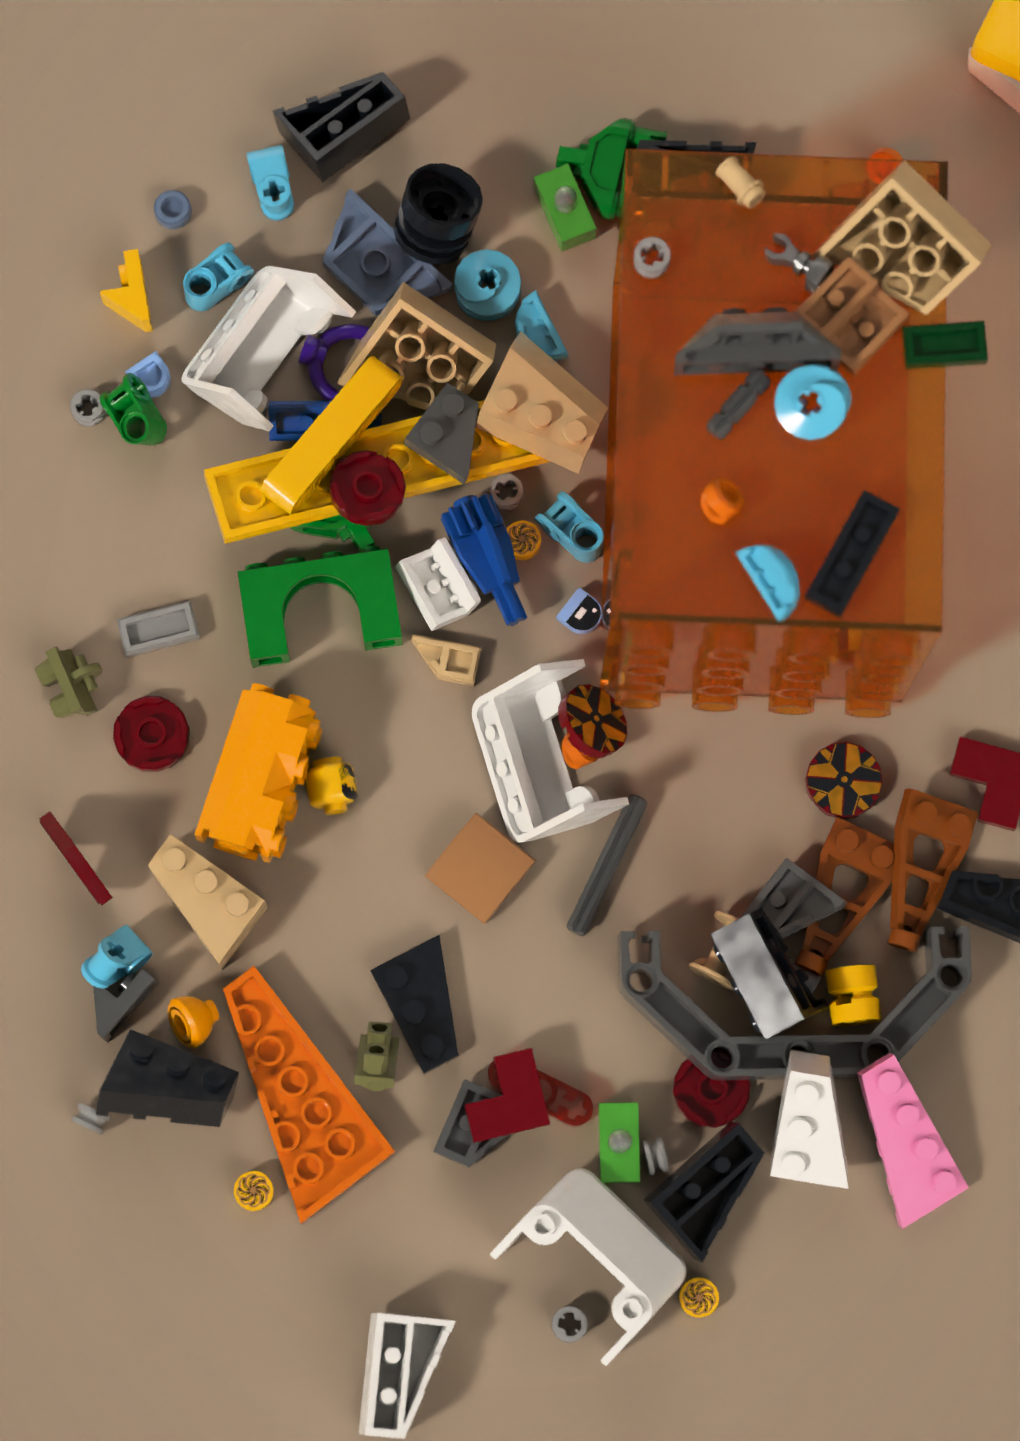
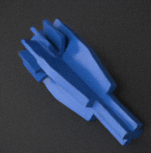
M484 494L479 498L477 495H468L458 499L453 503L454 507L448 508L449 512L443 513L441 515L442 518H440L451 544L454 546L460 561L484 594L492 593L506 625H517L519 622L526 620L527 615L513 586L520 581L512 542L503 525L504 520L493 496H488V494Z

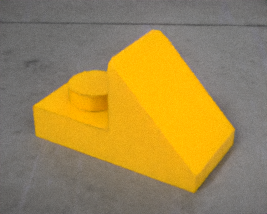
M138 249L123 251L125 264L118 265L122 287L100 291L102 302L143 331H153Z

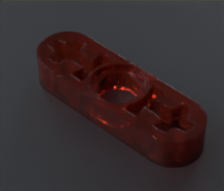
M492 1061L488 1069V1080L495 1090L501 1092L497 1073L494 1072V1061ZM537 1070L539 1080L547 1082L552 1090L551 1097L545 1102L548 1116L569 1127L585 1125L593 1113V1104L590 1097L584 1092ZM558 1089L566 1091L562 1099L569 1103H574L576 1098L582 1100V1109L586 1111V1114L584 1116L577 1115L575 1119H570L568 1117L569 1110L560 1104L558 1105L557 1112L550 1110L549 1108L557 1099Z

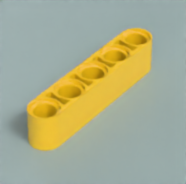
M375 356L369 357L263 482L260 492L290 515L294 514L394 397L404 378Z

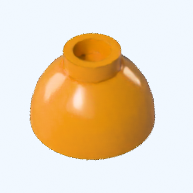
M179 996L171 999L168 1005V1019L174 1034L184 1046L191 1049L197 1048L207 1040L212 1031L213 1023L219 1020L218 1009L210 999L202 1001L192 996Z

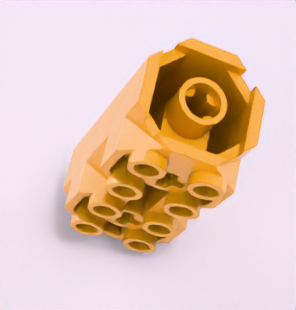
M252 683L250 690H242L194 835L196 840L204 844L207 837L214 839L213 848L254 861H257L258 855L261 854L263 862L270 863L273 856L281 859L287 842V836H284V827L286 821L293 822L299 805V800L296 799L297 793L294 792L297 784L302 786L306 784V775L311 768V764H308V754L310 749L317 750L323 728H320L321 720H318L317 713L310 708V700L294 694H289L288 699L274 695V690L268 686Z

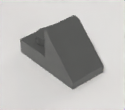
M143 968L137 975L134 972L130 973L118 988L121 992L118 998L105 988L93 986L97 1034L107 1043L154 989L158 984L155 978Z

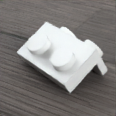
M445 537L437 540L430 549L402 559L395 566L431 631L467 617L481 602L476 585L467 576L457 552L451 548Z

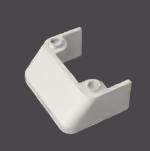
M266 266L252 277L183 372L182 382L194 393L239 423L270 431L274 425L264 417L267 411L268 399L261 392L265 384L301 335L321 334L329 327L333 314L352 318L356 311L317 274Z
M584 659L537 664L482 695L473 704L472 720L506 830L515 842L534 841L584 826L629 805L628 797L600 801L596 791L590 786L573 788L552 723V718L558 715L561 699L566 695L562 679L586 666Z
M579 1168L568 1172L524 1216L490 1255L496 1260L523 1233L537 1244L549 1245L556 1242L568 1231L625 1286L613 1300L612 1314L616 1322L627 1332L600 1360L607 1366L681 1286L686 1278L687 1268L681 1256L597 1176L589 1170Z

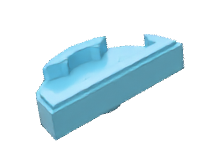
M535 290L524 298L517 311L515 320L516 335L518 336L520 331L524 333L554 361L567 359L568 353Z
M755 544L735 552L778 622L786 620L795 610L800 594L799 578L793 563L782 551L770 545Z

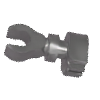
M781 233L773 234V241L785 248L783 253L776 254L764 247V256L770 264L793 267V273L799 276L805 274V290L813 293L833 273L835 263L822 255L812 260V254L807 251L800 253L794 247L790 238Z

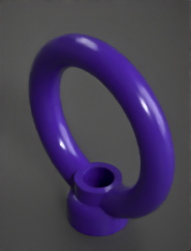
M343 324L329 329L319 338L311 335L307 336L298 363L308 366L312 385L326 401H332L340 392L329 384L323 372V363L328 349L341 340H361L370 327L360 324Z

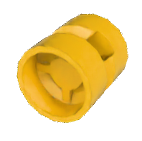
M875 965L844 966L829 969L825 972L827 991L834 996V1001L829 1004L832 1026H857L876 1023L882 1020L880 999L873 996V991L878 987Z

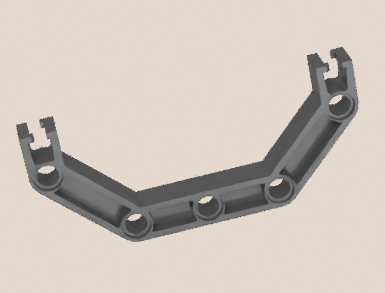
M958 926L955 930L948 931L949 939H956L955 958L946 959L941 957L939 935L945 934V927H930L924 932L926 973L868 1035L772 1036L767 1039L764 1036L730 1037L661 972L660 931H648L646 936H641L642 943H649L648 963H632L630 960L629 942L631 939H635V931H621L617 937L619 988L623 997L710 1079H785L791 1048H800L807 1053L830 1056L833 1078H858L857 1072L871 1065L866 1055L869 1047H878L882 1050L884 1056L892 1053L899 1062L967 989L972 977L969 926ZM943 968L951 969L956 973L958 978L956 986L950 987L943 983L940 976ZM634 973L646 975L650 982L649 989L643 992L633 989L630 984V976ZM721 1049L727 1052L730 1058V1064L727 1068L721 1069L713 1065L710 1058L713 1050Z

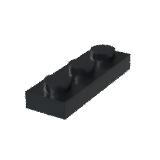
M863 490L804 599L841 619L899 514L900 508Z

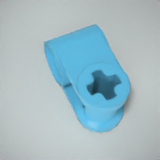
M282 144L247 152L246 155L253 184L256 185L264 215L274 221L288 218L294 209V200ZM279 195L280 200L273 201L272 197Z
M230 242L216 248L205 260L186 273L183 280L185 300L193 310L207 311L230 293L243 287L254 275L255 271L250 265L245 266L234 253L235 248ZM198 284H204L210 288L204 294H196L191 290Z
M561 491L557 495L558 500L544 514L538 513L535 516V521L549 537L560 543L575 559L585 563L594 562L603 553V530L598 523L583 511L570 495ZM583 535H591L597 540L595 545L588 548L580 546L576 541Z
M126 924L99 943L98 952L84 961L81 965V972L86 981L91 985L102 989L108 988L130 973L138 971L152 957L153 952Z

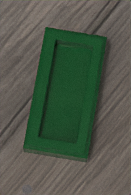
M984 321L902 327L901 336L905 370L987 364L988 362Z

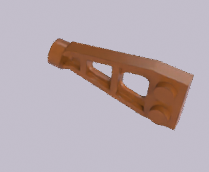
M912 788L905 789L894 831L890 914L891 932L887 944L911 952L918 951L923 930L942 897L952 870H957L969 848L978 815L977 811ZM920 834L941 841L944 846V852L938 864L930 871L917 867L913 860L914 840ZM910 876L926 880L929 883V889L923 904L918 908L908 905L905 900L907 882ZM904 925H907L910 928V930L905 931Z
M836 817L820 851L815 879L833 891L834 871L837 866L843 864L866 875L868 885L856 899L851 901L844 899L847 905L842 910L846 911L848 916L838 933L832 935L821 930L818 926L819 921L806 927L802 950H800L795 964L817 975H821V978L823 977L829 964L828 961L891 885L894 861L893 842ZM811 950H816V951L820 952L821 956H819V955H817V954H815V953H812V952H810V951H811Z

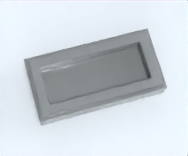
M191 601L116 619L127 658L200 639Z

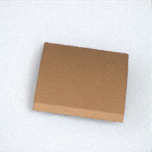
M849 256L795 311L799 312L841 349L839 364L853 377L909 320V313L880 290L879 281Z
M475 813L439 856L425 877L485 924L510 892L517 887L537 860L481 815Z

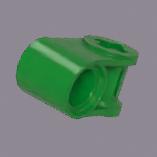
M127 373L120 385L111 392L106 391L100 395L99 399L103 409L111 417L125 442L135 445L156 446L165 439L167 433L165 419L152 401L147 387L136 375ZM143 422H145L146 429L144 434L142 435L141 425Z

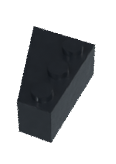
M384 72L339 87V92L318 99L316 95L307 98V103L291 109L284 110V107L273 110L279 133L322 182L410 119L405 96Z
M130 1029L99 1090L96 1115L108 1116L109 1112L133 1114V1119L145 1120L146 1116L170 1118L172 1123L220 1127L234 1098L239 1072Z

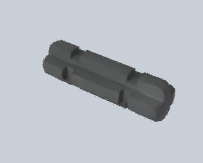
M753 369L745 378V385L740 384L720 407V413L716 412L707 422L706 429L719 440L724 439L732 430V424L736 425L755 404L758 398L757 395L761 396L768 389L771 380L761 370Z

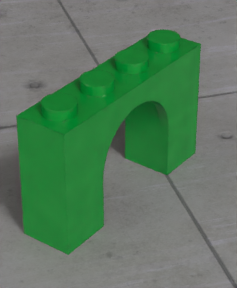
M379 546L363 547L362 550L361 548L358 549L356 554L343 555L340 551H333L320 555L321 559L305 561L304 557H293L285 559L282 565L268 567L267 563H253L247 565L245 570L237 571L252 667L290 662L284 621L285 612L291 599L300 590L314 584L335 585L345 590L354 599L359 609L365 651L403 645L389 550H380Z

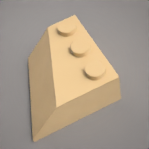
M904 160L848 215L812 257L816 259L819 255H822L834 262L835 265L840 266L849 256L879 281V287L882 288L886 295L927 315L982 263L992 244Z
M403 282L361 339L337 384L345 386L369 357L375 356L404 378L394 398L407 401V405L427 410L447 382L468 396L493 363L496 343Z
M520 331L510 346L480 409L475 428L579 474L609 408Z

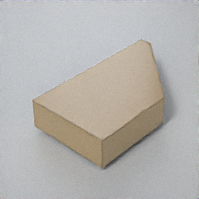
M412 635V644L436 679L469 686L475 685L482 647L421 635Z

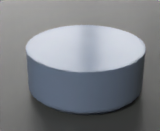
M165 191L157 197L154 203L156 220L164 228L171 230L182 228L191 218L192 209L190 201L180 191Z

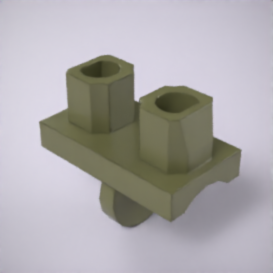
M53 647L46 651L48 659L35 668V672L43 686L50 687L59 682L63 693L50 699L49 703L54 716L57 718H67L76 714L89 716L96 712L97 708L90 693L98 690L94 678L102 673L101 665L99 663L88 664L84 654L74 657L70 649L59 651L58 647Z
M369 1022L367 1035H360L354 1085H362L371 1091H382L394 1087L399 1037H391L392 1024Z

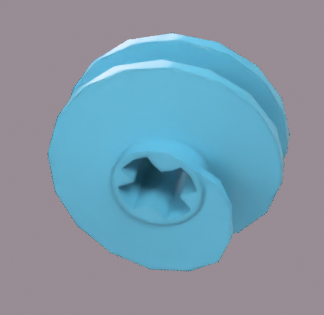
M488 249L475 251L465 257L456 269L454 288L459 307L469 317L479 321H495L505 317L515 308L521 293V277L517 266L508 256L499 251ZM486 281L489 285L491 282H494V288L490 289L486 286L483 289L481 288V283Z
M810 363L797 367L782 379L777 387L774 404L777 418L784 429L796 437L814 440L830 435L842 425L848 414L852 396L847 381L838 371L824 364ZM815 392L819 395L817 403L821 405V409L816 407L810 411L806 408L808 400L804 398V394L809 396Z

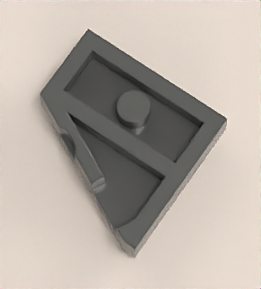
M447 382L406 436L404 445L465 484L469 475L479 403Z
M786 858L741 917L762 908L781 937L785 938L843 909L847 903L836 893Z
M464 1079L433 1153L469 1168L500 1142L505 1136L473 1144L464 1105L501 1095Z

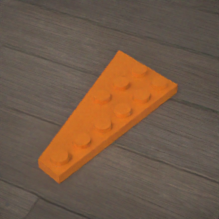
M253 966L223 988L300 1224H303L388 1159L395 1151L257 968Z

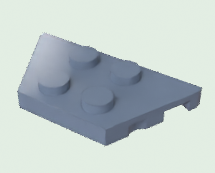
M352 189L346 193L342 212L339 219H337L331 243L328 245L323 259V267L375 316L380 315L403 282L428 299L452 290V283L432 264L416 260L403 251L396 241L393 228Z

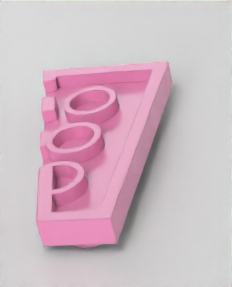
M888 1053L857 1072L869 1119L873 1124L877 1138L876 1145L879 1156L883 1160L886 1171V1182L889 1193L893 1197L898 1226L904 1229L969 1187L895 1055Z

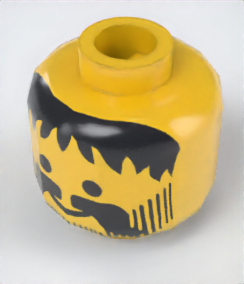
M338 756L321 758L312 762V768L308 770L305 779L310 805L317 809H324L325 815H336L346 812L347 805L354 802L358 797L353 766L343 762L342 757Z

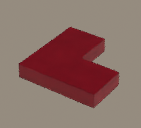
M959 737L949 775L986 785L977 822L1015 831L1020 815V753Z
M51 811L39 818V823L98 905H104L113 898Z
M532 1048L493 1057L502 1095L464 1105L473 1144L550 1125Z

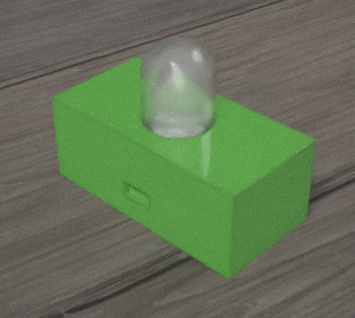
M569 164L534 176L533 188L561 252L596 239L597 228Z
M599 1103L600 1180L604 1184H639L638 1103Z

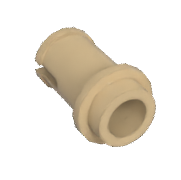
M735 156L727 158L715 172L716 176L720 177L738 197L737 203L740 206L745 205L750 209L756 206L766 194V191L763 189L764 183L761 180H755L738 162Z

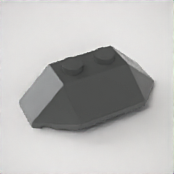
M771 307L764 309L762 313H746L744 309L732 308L722 311L721 314H715L676 354L673 368L674 375L751 373L753 369H759L764 373L791 372L797 367L810 363L824 364L837 370L841 360V349L799 312H787V309L783 307Z

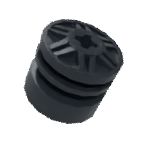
M430 163L417 168L408 179L393 227L396 241L403 251L416 260L429 264H447L459 259L467 250L473 228L476 225L481 210L483 197L480 186L471 175L459 167L449 164Z

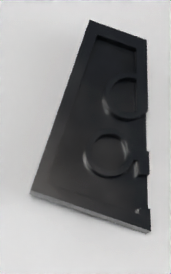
M952 870L937 909L1020 943V879L1002 878L997 874Z
M438 935L371 970L424 1075L458 1058L440 936Z

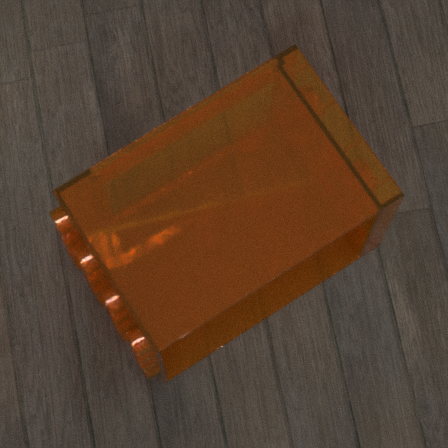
M626 149L613 257L599 688H602L604 691H615V705L629 709H652L661 706V693L692 694L691 707L695 710L728 712L738 708V696L768 697V711L772 713L805 715L814 712L815 699L845 700V714L858 718L887 717L891 715V702H902L940 637L942 633L946 367L905 370L901 327L854 377L839 364L836 371L847 381L852 396L850 408L845 420L838 429L824 438L814 440L794 436L784 429L777 418L774 404L777 387L790 372H765L771 380L768 389L761 396L757 395L758 398L755 404L736 425L732 424L733 427L724 439L719 440L706 429L707 422L716 412L720 413V407L740 384L745 385V378L750 373L674 375L673 368L676 354L715 314H721L722 311L732 308L744 309L746 313H762L764 309L771 307H783L787 309V312H795L812 293L805 290V274L799 276L793 273V267L775 266L766 260L764 247L776 254L785 251L783 246L773 241V234L781 233L786 235L800 253L807 251L813 256L848 215L904 160ZM731 156H735L738 162L755 180H761L764 183L763 189L766 191L764 198L750 209L745 205L740 206L737 203L738 197L715 174L717 168ZM905 160L948 202L947 161ZM656 237L666 242L670 248L671 256L667 271L660 277L651 279L643 277L637 272L633 259L635 247L640 241L645 238ZM652 250L649 255L643 253L641 257H646L645 264L652 266L654 261H663V259H658L659 252L656 250ZM890 297L909 313V320L903 326L946 323V297L927 315ZM815 392L809 396L804 394V398L808 400L806 408L810 411L816 407L821 409V405L817 403L819 395ZM717 477L726 478L735 484L744 498L743 509L724 524L711 522L704 514L700 501L704 488ZM863 490H866L900 508V511L840 619L805 600L804 597ZM755 544L770 545L782 551L793 563L799 578L800 594L795 610L786 620L778 622L735 552Z

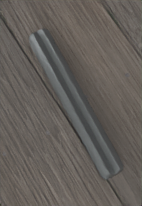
M630 794L628 796L629 805L622 808L567 923V929L576 935H586L647 807V801L638 795Z

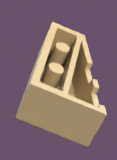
M170 834L149 862L148 867L223 970L268 908L264 899Z

